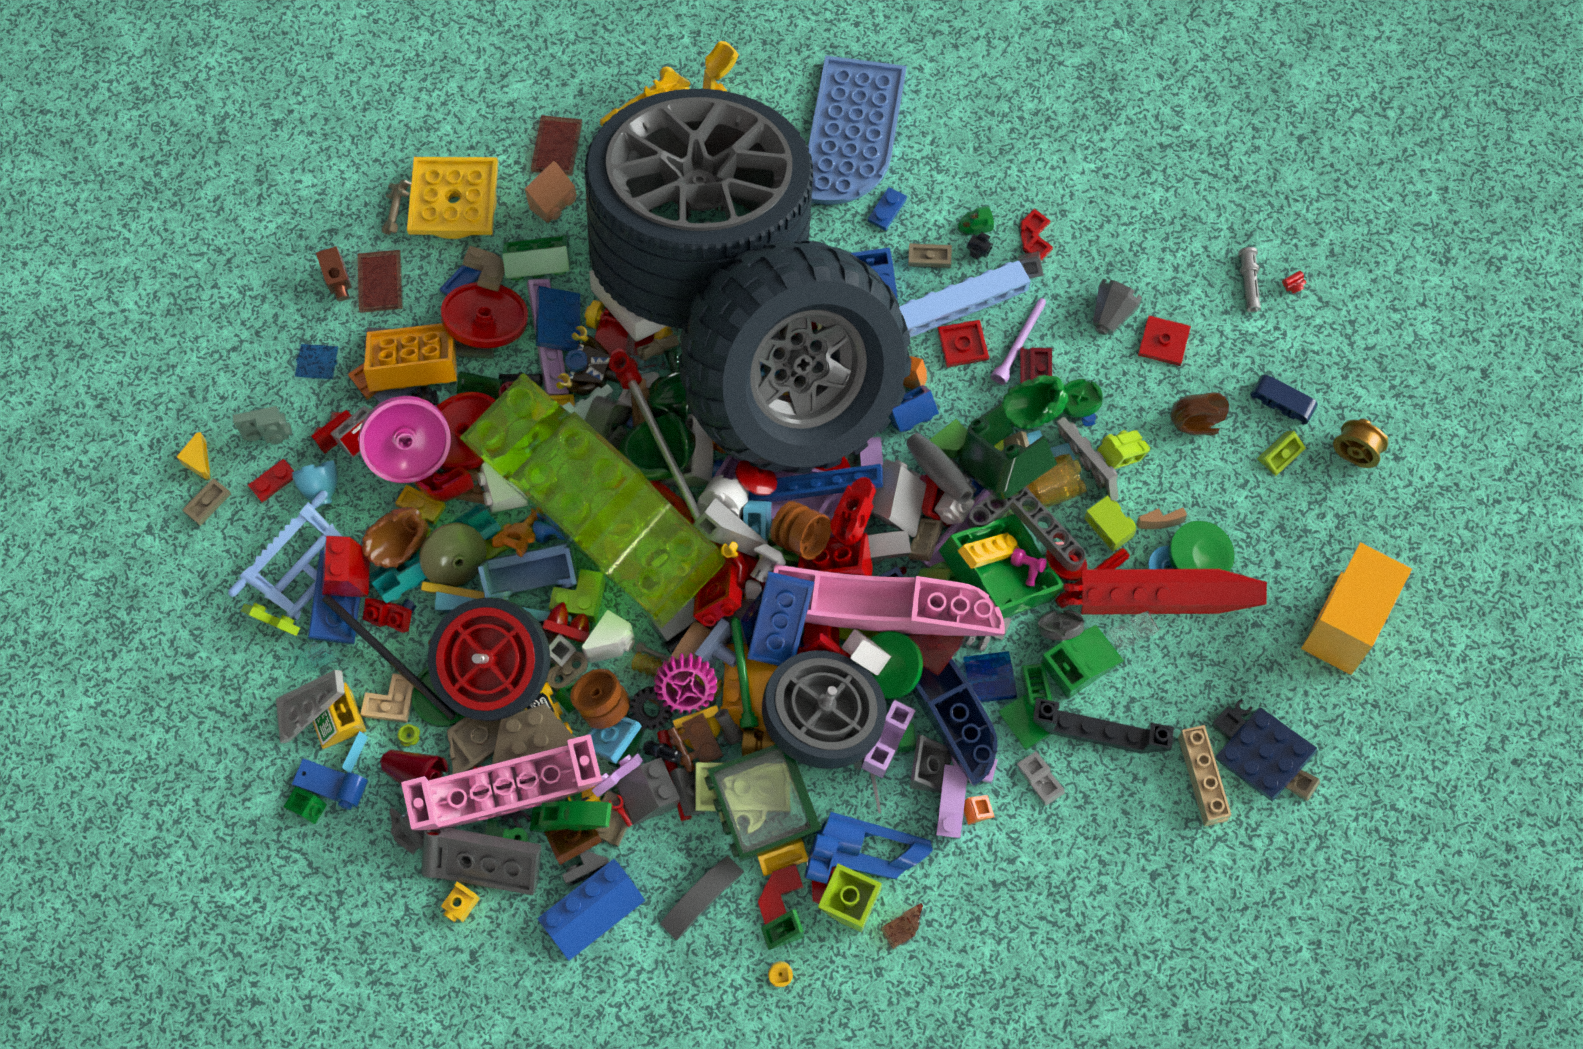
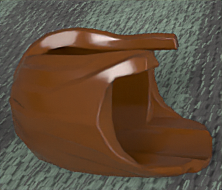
M1216 392L1185 396L1173 403L1170 417L1175 427L1181 432L1192 435L1219 434L1220 428L1211 427L1225 420L1229 412V402L1225 396Z

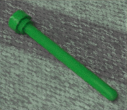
M733 617L731 619L743 708V713L739 719L740 728L758 727V716H755V712H752L741 623L738 617Z

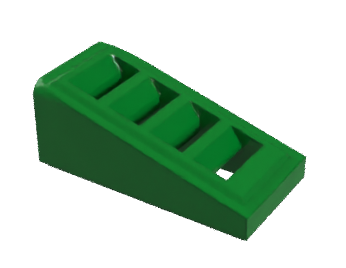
M1045 663L1022 665L1021 678L1029 708H1034L1035 706L1033 698L1045 697V700L1053 701ZM1032 677H1040V679L1029 680ZM1031 684H1042L1040 686H1031ZM1039 690H1043V691H1044V692H1042V693H1033V694H1032V691H1039Z

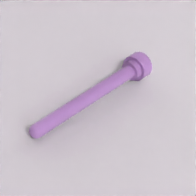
M1040 298L1037 301L1002 365L993 370L990 376L993 381L1001 385L1007 383L1010 378L1009 369L1019 353L1020 347L1024 344L1046 304L1045 299Z

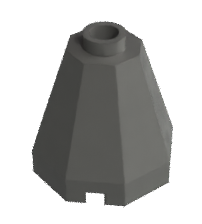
M1102 279L1098 289L1093 325L1096 327L1095 330L1103 335H1107V333L1113 334L1138 310L1142 302V296L1138 294L1136 298L1133 295L1135 291L1132 288L1115 280H1110L1108 284L1107 279Z

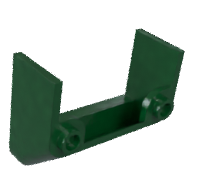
M998 404L978 419L973 420L968 426L959 464L966 474L997 499L1002 500L1016 494L1055 467L1057 462L1045 436L1040 437L1026 448L1019 444H1010L1002 451H999L994 447L995 444L1014 432L1003 406Z

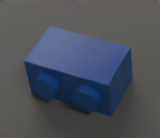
M921 385L904 394L900 406H894L889 415L895 429L899 432L909 431L914 425L928 422L933 416L939 414L931 390Z

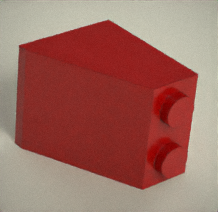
M326 536L323 556L322 595L368 597L370 562L363 555L362 546L351 537Z

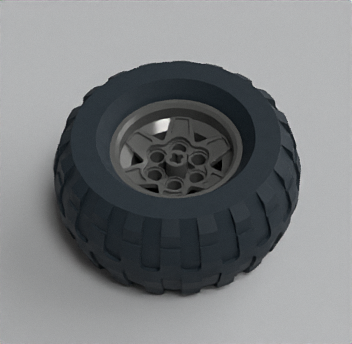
M772 242L764 244L763 249L757 251L748 250L734 257L735 263L725 270L718 269L708 279L711 284L704 293L696 295L690 306L691 316L689 321L683 324L680 336L682 354L679 356L681 383L686 390V401L691 413L705 433L728 455L735 459L747 460L751 466L764 470L784 471L794 474L811 473L812 469L816 467L828 469L841 464L842 457L850 453L854 455L859 454L869 446L867 441L877 431L881 434L891 420L888 417L894 406H900L905 394L903 381L905 377L910 375L911 358L908 352V346L911 344L910 335L893 291L881 279L878 273L848 251L828 246L822 242ZM811 322L819 323L823 327L815 332L812 330ZM780 330V338H774L773 336ZM816 340L815 343L812 346H810L811 342ZM761 362L765 364V366H764V373H765V375L762 376V377H761V372H760V363H761ZM778 369H780V372L777 375H774L775 372ZM788 391L789 395H782L783 393Z

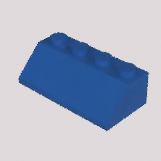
M614 858L537 919L568 961H570L646 900Z

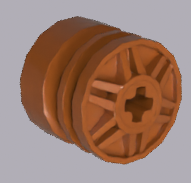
M789 501L778 510L772 521L771 539L774 544L807 560L814 559L825 549L830 539L831 521L828 516L814 509H810L796 501Z

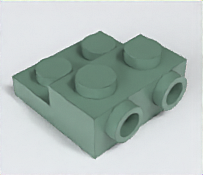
M277 406L232 415L233 423L244 440L257 441L263 436L267 443L280 444L283 440L289 439V435H292L290 423L286 421L285 414L280 413Z

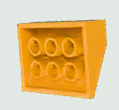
M442 323L367 332L364 373L369 392L457 381L455 339L446 332Z

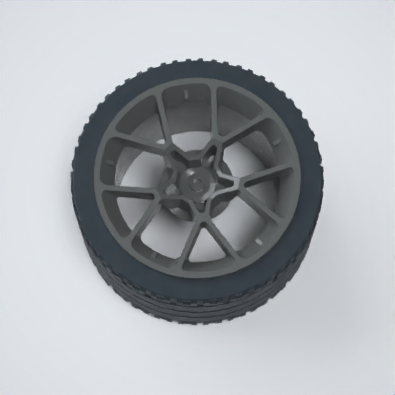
M681 89L655 94L638 100L614 114L603 124V127L599 128L598 134L593 137L585 159L589 258L594 275L599 279V284L604 287V291L610 294L611 298L617 301L620 306L625 307L629 312L634 313L638 317L656 324L682 329L683 324L689 321L691 316L690 306L696 295L704 293L711 284L708 279L718 269L725 270L735 263L734 257L748 250L757 251L763 249L764 244L772 242L791 241L795 243V241H809L813 161L809 153V147L805 144V139L800 136V132L795 129V126L779 112L759 101L736 93L713 89ZM673 201L678 205V221L669 220L648 211ZM732 201L752 212L741 217L737 216ZM719 206L720 212L724 211L727 221L716 223H689L686 221L691 217V210L706 211L715 209L718 211Z

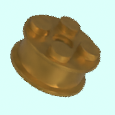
M1366 419L1344 422L1341 427L1342 434L1338 435L1333 441L1336 453L1341 458L1362 468L1377 466L1380 462V453L1386 451L1388 447V437Z

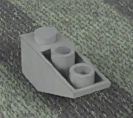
M716 498L705 508L693 524L710 540L722 545L726 543L728 547L731 542H736L738 544V551L753 557L758 554V552H754V548L768 543Z

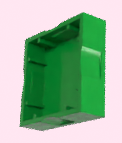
M1015 514L995 520L983 527H974L952 534L938 550L960 583L975 586L987 593L995 607H999L1003 619L1050 602L1064 588V584L1050 567L1048 561L1043 572L1038 571L1035 585L1029 586L1025 584L1030 567L1028 565L1013 566L1011 564V557L971 569L958 552L965 544L1008 532L1009 535L1016 539L1017 545L1026 552L1027 556L1036 559L1044 558L1036 547L1033 538Z

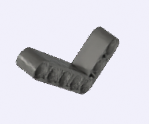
M596 396L593 399L558 483L556 494L564 485L576 495L586 491L587 486L579 481L580 477L603 450L613 423L627 425L632 416V406L609 397Z
M1027 487L1018 491L1017 495L1002 500L990 494L971 510L968 519V527L970 529L986 526L1001 518L1009 510H1012L1066 570L1071 572L1079 570L1085 560L1086 554L1084 549ZM996 502L1000 504L1001 508L995 509L990 504ZM1028 505L1032 507L1033 511L1027 512L1023 509V506ZM980 516L984 519V522H976L973 517ZM1038 522H1045L1048 528H1041ZM1059 538L1064 544L1057 545L1053 539ZM1075 555L1079 561H1071L1068 556Z

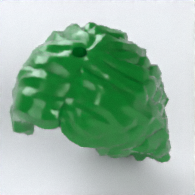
M1040 375L1032 380L1024 381L1009 388L1008 393L1003 397L1001 405L1010 424L1014 427L1028 430L1042 426L1044 423H1049L1063 413L1069 398L1064 390V383L1057 376Z

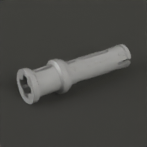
M1246 247L1238 251V256L1241 258L1240 273L1244 277L1247 312H1258L1261 310L1257 274L1260 270L1256 261L1258 250L1254 247Z

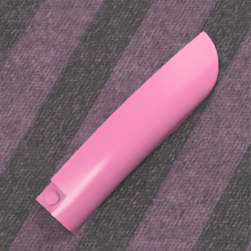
M774 565L773 573L814 582L805 618L806 623L860 630L894 631L925 635L1004 636L1005 634L1004 620L999 607H995L987 593L969 584L920 576H863Z

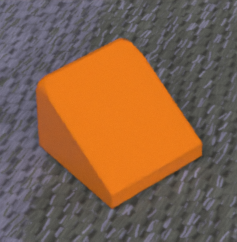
M988 795L969 797L965 800L964 814L968 825L995 817Z

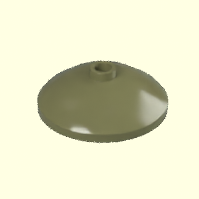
M464 523L445 524L435 529L425 539L419 556L421 569L433 583L453 587L463 585L471 581L479 573L478 567L486 560V544L481 534L470 525ZM457 559H461L459 563L455 564Z

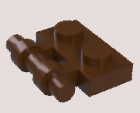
M704 713L682 722L685 732L681 734L678 733L676 726L667 730L671 738L669 739L671 745L675 746L676 750L682 753L680 764L684 765L687 773L695 769L692 760L697 757L701 763H709L723 756ZM688 738L694 748V751L690 753L687 752L683 743Z

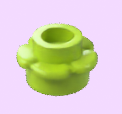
M406 724L399 729L397 738L403 746L415 745L420 739V730L416 726Z

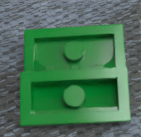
M1026 694L999 711V715L1025 751L1052 735L1033 722L1034 708H1029Z

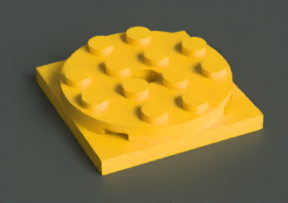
M414 157L407 222L408 235H435L445 239H459L470 235H493L494 212L497 205L498 158ZM452 197L460 198L456 203L449 202Z

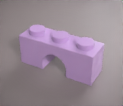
M894 700L886 716L882 735L873 749L866 755L862 769L883 779L898 749V745L914 716V709Z

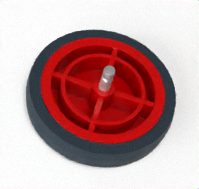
M501 598L474 599L451 610L435 629L428 649V670L437 694L452 710L475 720H502L521 712L540 694L549 673L550 650L547 637L541 625L526 609Z

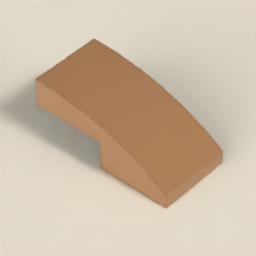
M1182 507L1163 516L1158 508L1140 516L1136 525L1140 529L1168 528L1184 523L1187 513Z

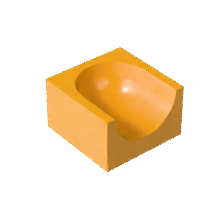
M1360 542L1345 572L1340 573L1301 649L1352 675L1373 647L1412 568Z

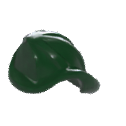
M672 372L666 376L659 377L649 387L647 403L654 418L672 412L677 414L684 423L686 422L689 407L685 396L686 390L681 383L680 372Z
M669 412L655 418L681 473H683L695 450L696 436L677 414ZM641 422L633 427L623 437L619 446V460L624 470L632 477L641 480L657 481L673 478L647 422Z

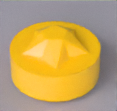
M778 961L770 966L768 977L774 986L785 987L791 982L793 973L788 963Z

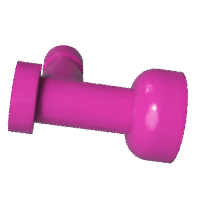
M1016 548L1011 556V564L1013 566L1020 567L1023 564L1030 566L1028 579H1026L1025 584L1034 586L1038 571L1043 572L1045 570L1047 560L1027 556L1026 552L1020 548Z

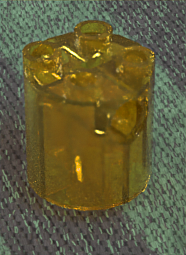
M1069 453L1054 457L1057 465L1026 486L1045 508L1081 496L1087 492L1086 485L1079 475L1082 471L1077 459L1072 460Z

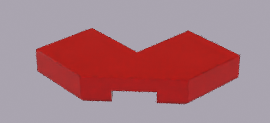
M1035 208L1020 223L1022 249L1026 254L1039 251L1042 261L1053 250V246L1038 235L1050 224V220Z
M796 864L772 872L758 900L765 925L787 913L781 895L803 888Z

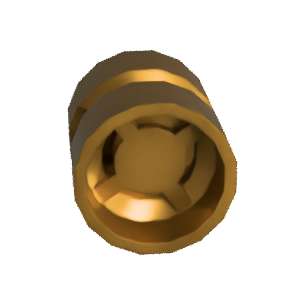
M744 728L742 757L775 745L767 730L759 733L758 729Z

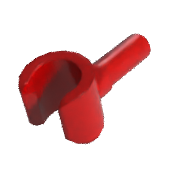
M617 795L621 803L618 806L612 804L611 809L617 811L626 825L630 827L633 823L623 808L622 797Z

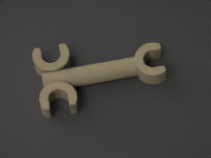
M402 179L399 184L390 183L388 185L392 190L386 197L391 199L392 203L388 220L382 227V233L390 235L391 232L394 234L397 232L398 224L396 219L401 197L409 196L406 189L408 186H411V182Z

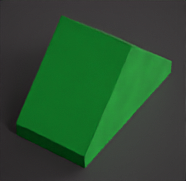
M796 909L790 910L761 927L768 950L804 938V931Z

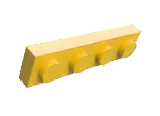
M1007 532L965 544L958 552L969 567L973 569L1009 558L1019 546L1016 539Z

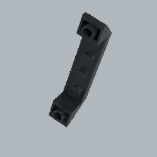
M1041 698L1035 699L1033 722L1049 734L1140 754L1170 751L1172 749L1174 727L1151 722L1146 729L1061 711L1059 710V702Z

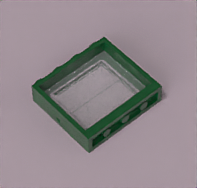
M776 744L707 769L708 776L704 777L709 791H714L716 799H713L714 807L717 813H722L724 821L721 822L725 835L730 834L733 842L729 845L734 858L738 857L740 862L809 837L822 830L796 760L786 755Z

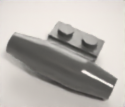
M915 433L908 438L907 447L918 465L933 482L958 503L964 504L968 502L977 489L972 484L974 480L965 472L962 473L960 471V465L952 458L949 459L937 445L920 433Z

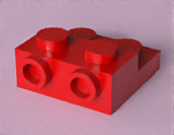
M732 564L696 584L693 616L704 626H713L722 617L733 615L741 607L742 590L736 586L738 569Z

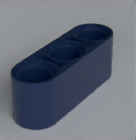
M1265 374L1259 377L1250 393L1253 399L1261 400L1262 404L1282 411L1283 415L1293 420L1297 419L1303 425L1309 422L1318 406L1317 401L1312 397Z

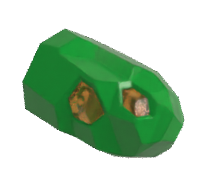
M980 207L974 211L967 212L959 221V232L965 235H978L981 232L992 231L994 229V220L990 207Z

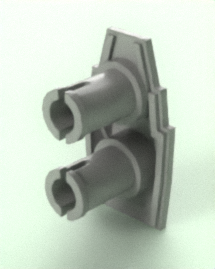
M767 544L754 548V552L760 553V559L750 575L761 582H766L768 571L772 572L774 565L783 566L786 564L782 553Z

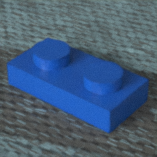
M888 187L868 217V222L886 231L907 200V196Z

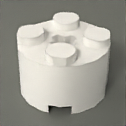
M719 475L708 483L699 497L697 506L702 513L716 498L737 517L741 518L743 507L748 502L747 496L749 493L736 478L730 480L723 478V475Z

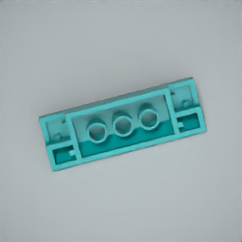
M481 503L450 522L464 523L472 526L481 534L484 540L493 538L501 530L497 521L491 517L488 510ZM421 548L404 564L398 566V568L380 567L369 574L370 582L385 603L399 599L403 592L416 588L423 579L427 578L420 566L419 556Z

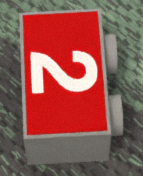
M366 406L360 408L330 433L342 450L352 458L361 454L359 432L365 417L371 411Z

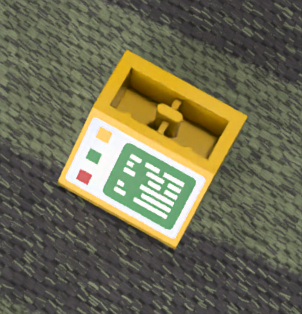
M346 682L344 683L345 693L313 721L322 749L358 735L359 731L362 733L367 731L352 690Z

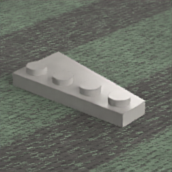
M333 670L276 698L280 743L290 742L345 693L342 671Z

